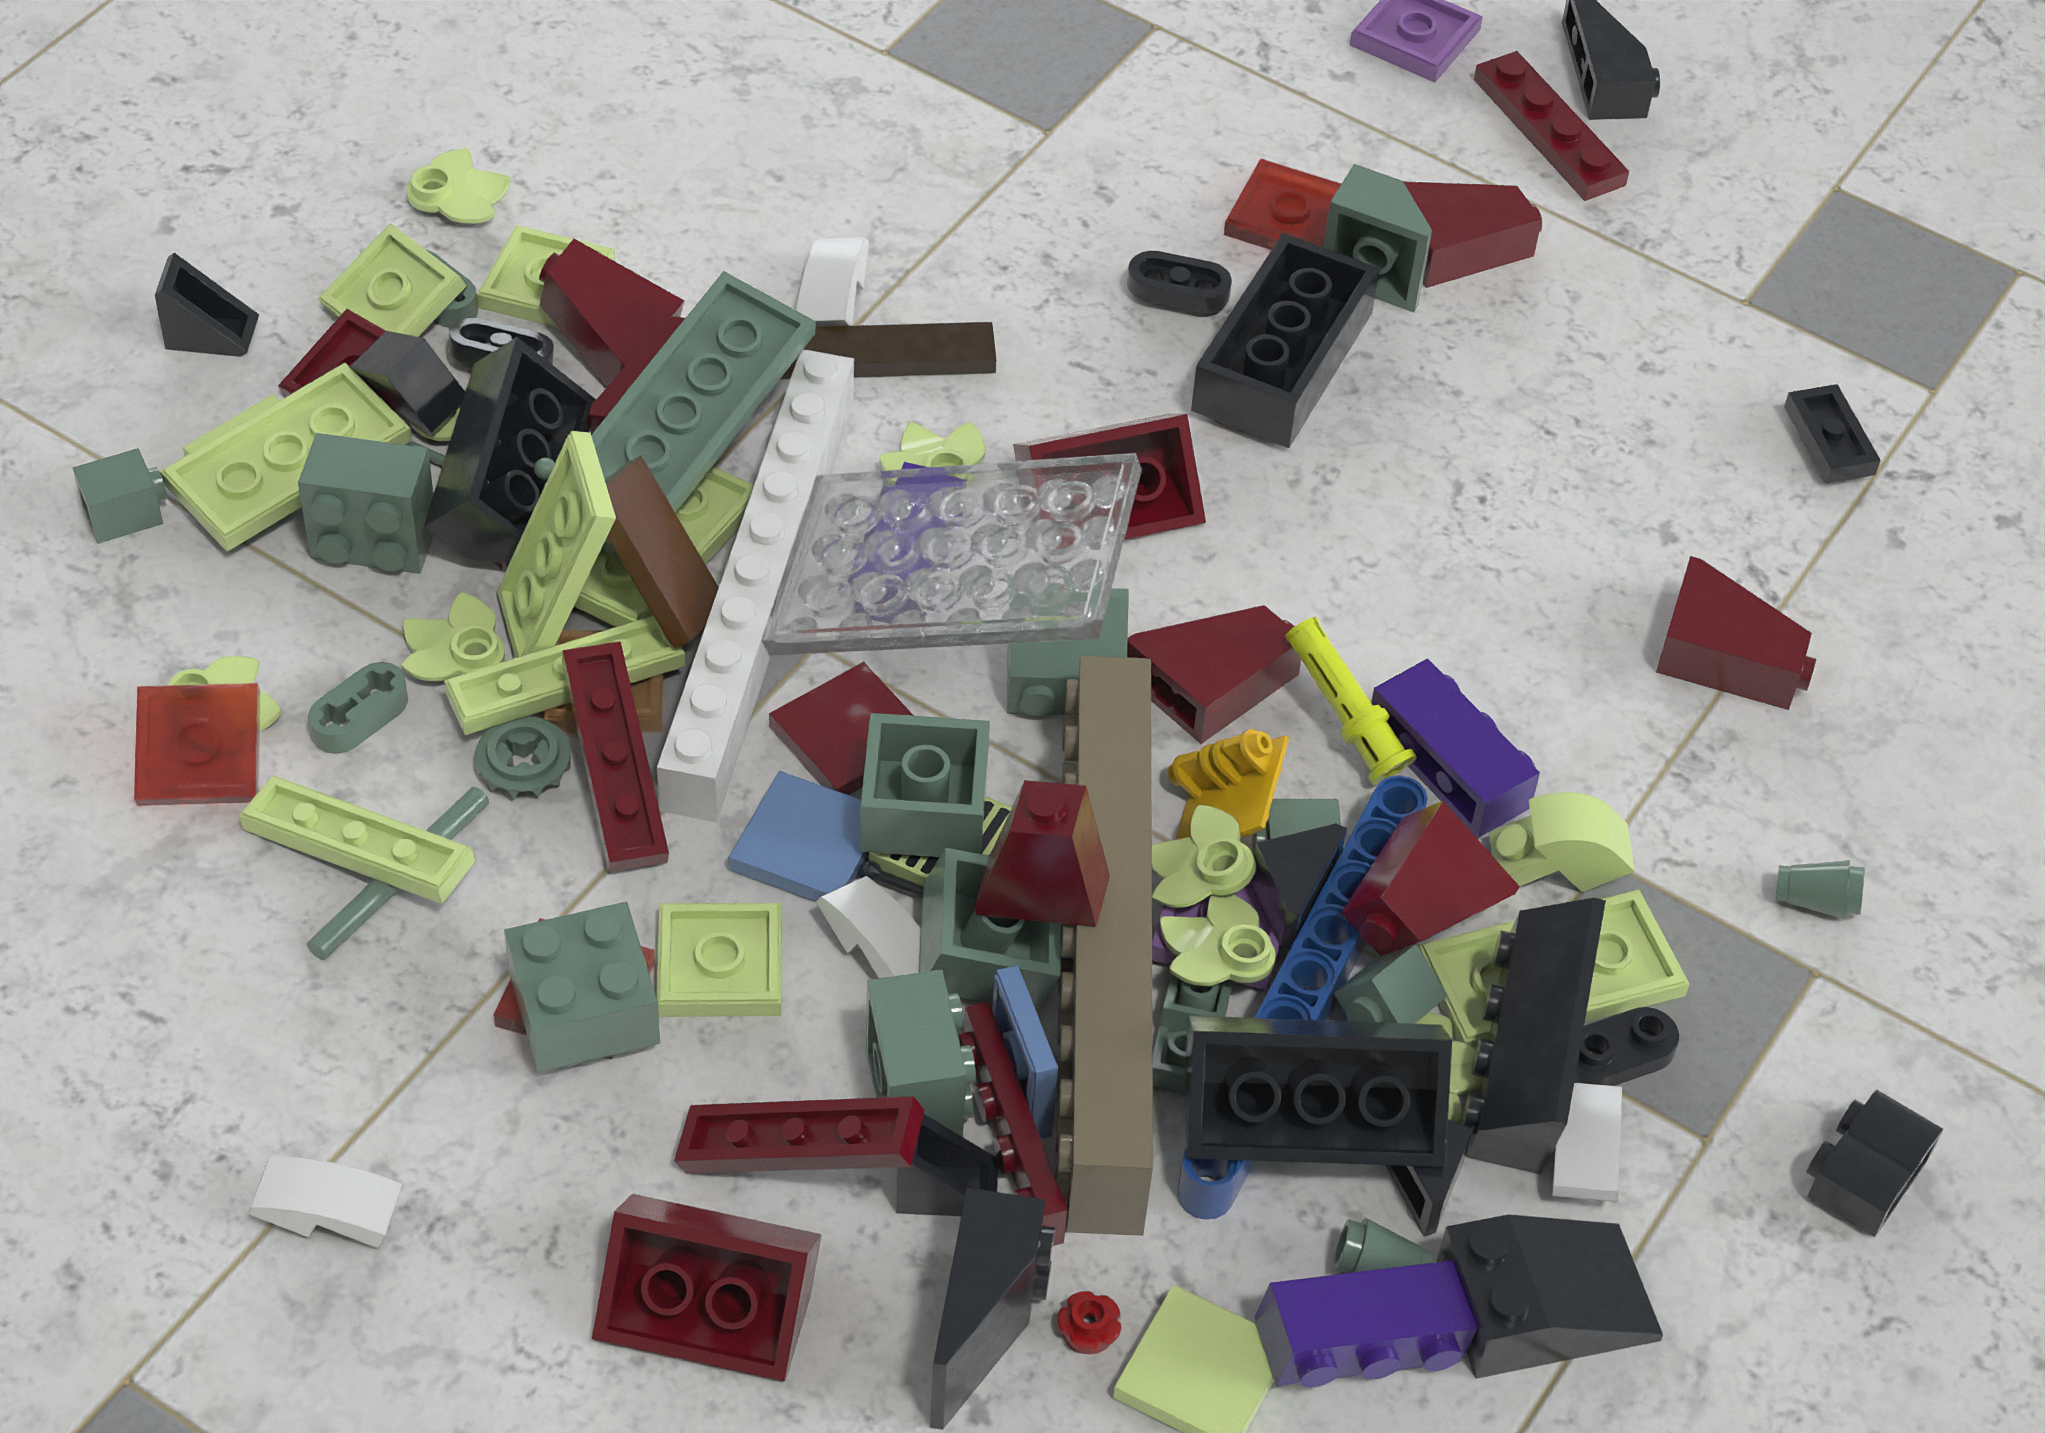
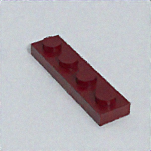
M1518 51L1476 65L1474 81L1584 201L1626 186L1629 170Z
M621 641L563 650L562 665L608 873L668 863L669 850Z
M988 1001L965 1007L964 1033H960L958 1036L960 1046L970 1045L973 1052L978 1085L974 1087L975 1100L982 1121H992L995 1127L997 1137H994L993 1145L999 1169L1003 1175L1012 1174L1017 1190L1013 1191V1195L1046 1200L1043 1225L1055 1227L1053 1246L1064 1244L1067 1208L991 1005Z
M914 1096L690 1105L674 1162L686 1174L911 1167L925 1109Z

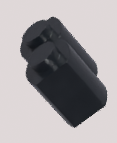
M1877 1089L1865 1104L1855 1099L1837 1126L1836 1132L1843 1135L1835 1146L1825 1141L1806 1171L1807 1174L1815 1178L1807 1197L1875 1237L1927 1163L1944 1129Z

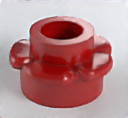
M1080 1291L1071 1295L1067 1299V1306L1059 1310L1057 1326L1070 1348L1082 1354H1097L1106 1350L1119 1337L1122 1328L1121 1323L1118 1321L1120 1309L1116 1302L1107 1295L1098 1296L1094 1295L1091 1291ZM1086 1316H1093L1096 1322L1086 1323L1084 1318Z

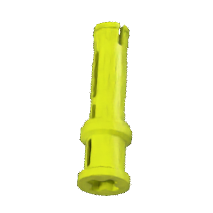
M1310 617L1287 632L1285 635L1286 640L1298 654L1316 685L1342 722L1343 726L1340 729L1342 732L1341 738L1345 744L1354 745L1371 771L1368 775L1371 784L1378 785L1383 779L1397 775L1413 763L1416 759L1415 753L1412 749L1405 750L1387 723L1390 715L1386 709L1381 708L1380 705H1372L1347 664L1327 637L1317 617Z

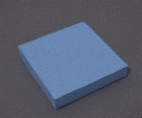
M779 771L728 857L729 870L813 901H817L821 896L854 882L859 874L860 865L869 856V852H860L861 800Z
M1015 965L999 969L994 977L992 1011L1040 1139L1048 1138L1052 1135L1058 1066L1019 966Z

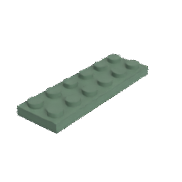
M723 271L591 435L604 480H607L625 463L641 455L676 514L815 335L816 321ZM606 538L601 550L620 560Z

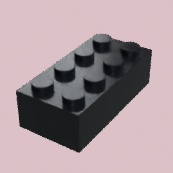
M1282 233L1196 365L1191 411L1290 448L1372 315L1380 268Z

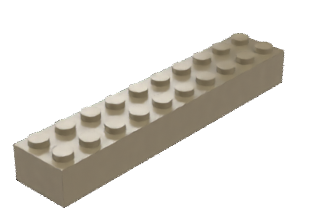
M1080 656L1078 679H1067L1065 714L1074 716H1063L1062 751H1064V761L1073 762H1063L1061 783L1087 786L1110 878L1096 927L1061 923L1060 978L1058 979V993H1061V1008L1058 1010L1057 1045H1060V1060H1058L1056 1084V1098H1059V1113H1057L1055 1139V1151L1058 1152V1168H1056L1055 1179L1067 1208L1066 1233L1143 1236L1153 1171L1151 659Z

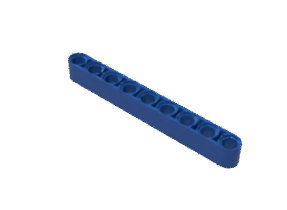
M1399 775L1383 779L1376 786L1255 1018L1328 1019L1337 1002L1334 992L1347 982L1366 945L1359 932L1341 912L1402 818L1426 808L1428 797L1426 790L1419 782L1410 777ZM1185 1148L1177 1190L1180 1205L1193 1217L1204 1220L1217 1219L1226 1214L1232 1207L1255 1161L1187 1158ZM1208 1175L1215 1177L1218 1181H1206L1198 1176Z

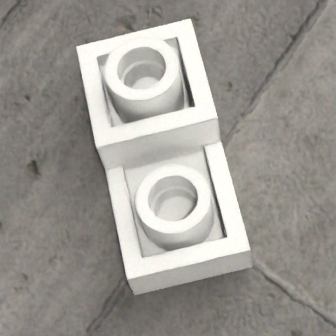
M866 237L815 240L803 273L796 311L816 321V327L852 326L856 290L864 289L869 245Z
M865 876L821 896L816 901L845 951L849 953L861 948L878 978L920 973L922 929L888 892L869 877Z
M1574 1083L1568 1122L1554 1151L1552 1196L1570 1197L1583 1202L1595 1200L1617 1202L1622 1087Z
M270 1156L248 1214L306 1237H310L315 1226L319 1225L378 1248L386 1236L403 1183L338 1163L292 1156Z

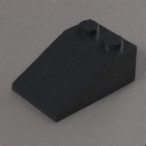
M966 1188L933 1361L930 1428L943 1430L1028 1326L1033 1299L1046 1300L1052 1265L1051 1255L1055 1227L1043 1225L1045 1199Z
M1507 1214L1446 1226L1436 1262L1454 1260L1476 1320L1478 1330L1466 1350L1476 1379L1662 1340V1330L1618 1223Z

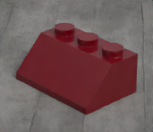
M1168 413L1013 444L1022 497L1046 555L1206 523L1187 414Z
M631 1194L614 1211L592 1339L785 1381L811 1297L822 1234Z

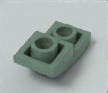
M1171 974L1162 1009L1160 1027L1152 1054L1154 1087L1185 1093L1188 1016L1226 1017L1233 980L1228 979L1212 986H1200L1184 982Z

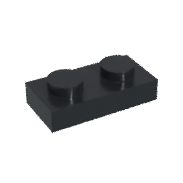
M1838 384L1788 392L1784 408L1826 484L1876 475L1881 460Z

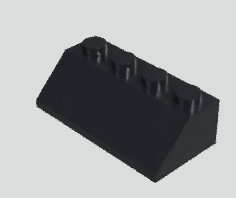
M518 337L473 365L424 528L465 558L509 564L547 480L537 477L534 471L535 463L541 458H550L556 462L571 431L589 433V411L596 399Z
M1593 897L1520 910L1511 931L1500 930L1492 959V966L1502 968L1499 986L1489 985L1482 1011V1020L1492 1022L1489 1039H1479L1471 1069V1075L1481 1077L1478 1096L1468 1095L1461 1121L1462 1125L1473 1128L1466 1156L1536 1174H1541L1568 1122L1606 900Z
M1188 1016L1185 1065L1187 1158L1445 1167L1452 1039L1443 1026L1439 1024Z

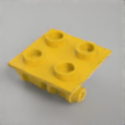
M1249 729L1234 737L1219 740L1215 744L1205 745L1201 748L1200 752L1196 750L1176 756L1173 764L1168 767V777L1173 785L1182 786L1189 795L1175 840L1191 837V820L1196 807L1199 805L1212 806L1230 814L1239 824L1240 838L1264 830L1269 818V810L1278 778L1282 771L1289 737L1283 735L1271 740L1266 732Z

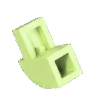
M1558 792L1529 799L1530 816L1489 832L1491 855L1519 886L1559 870L1583 893L1635 872L1628 824L1606 802L1587 794Z

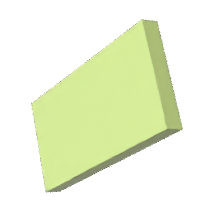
M343 363L162 469L160 474L165 487L228 552L302 507L298 480L316 433L405 445L412 441L411 430L346 363Z
M571 431L570 435L567 436L497 589L515 658L555 646L616 519L591 433Z
M714 466L711 467L676 512L678 519L705 564L739 529L754 487L753 484ZM600 550L574 607L616 627L653 616L622 562Z
M1640 890L1602 898V900H1606L1585 1022L1686 996L1690 984ZM1515 921L1418 945L1448 995L1438 1005L1443 1015L1452 1022L1455 1040L1463 1042L1475 1050L1480 1038L1489 1039L1492 1022L1482 1020V1011L1489 985L1499 986L1502 968L1492 966L1496 941L1500 930L1510 932Z

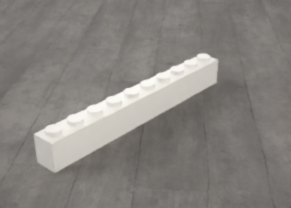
M804 349L798 356L657 766L659 811L714 822L718 820L853 407L854 358Z

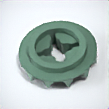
M525 716L493 726L483 734L476 748L475 757L478 775L483 776L487 780L491 791L500 788L505 789L513 799L519 792L532 791L539 797L543 787L549 784L559 786L563 772L570 769L571 749L569 741L559 727L537 717ZM531 753L534 754L535 764L530 765L523 761L514 766L513 755L517 754L524 758Z

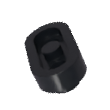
M1161 251L1141 252L1135 255L1129 262L1127 286L1129 291L1138 299L1200 313L1218 311L1229 302L1232 278L1228 270L1220 264Z
M483 318L461 319L453 323L449 328V354L455 360L470 368H473L476 362L516 337L553 365L554 344L548 336L542 333Z
M1639 1007L1584 1025L1574 1083L1616 1086L1665 1068L1671 1063L1679 1042V1030L1676 1023L1670 1016L1658 1009ZM1642 1031L1650 1032L1655 1036H1648L1644 1034ZM1587 1048H1596L1600 1050L1603 1054H1592L1587 1050Z

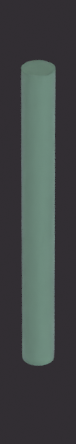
M471 787L426 831L451 840L489 804L488 797L481 789ZM374 879L307 942L311 953L320 960H325L400 888Z

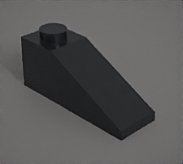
M1566 0L1562 25L1589 120L1647 118L1652 98H1657L1659 95L1660 73L1658 68H1652L1646 47L1597 0Z

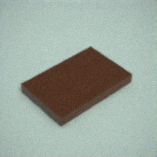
M640 455L625 463L605 480L616 516L607 539L669 643L674 648L690 642L705 627L719 586Z

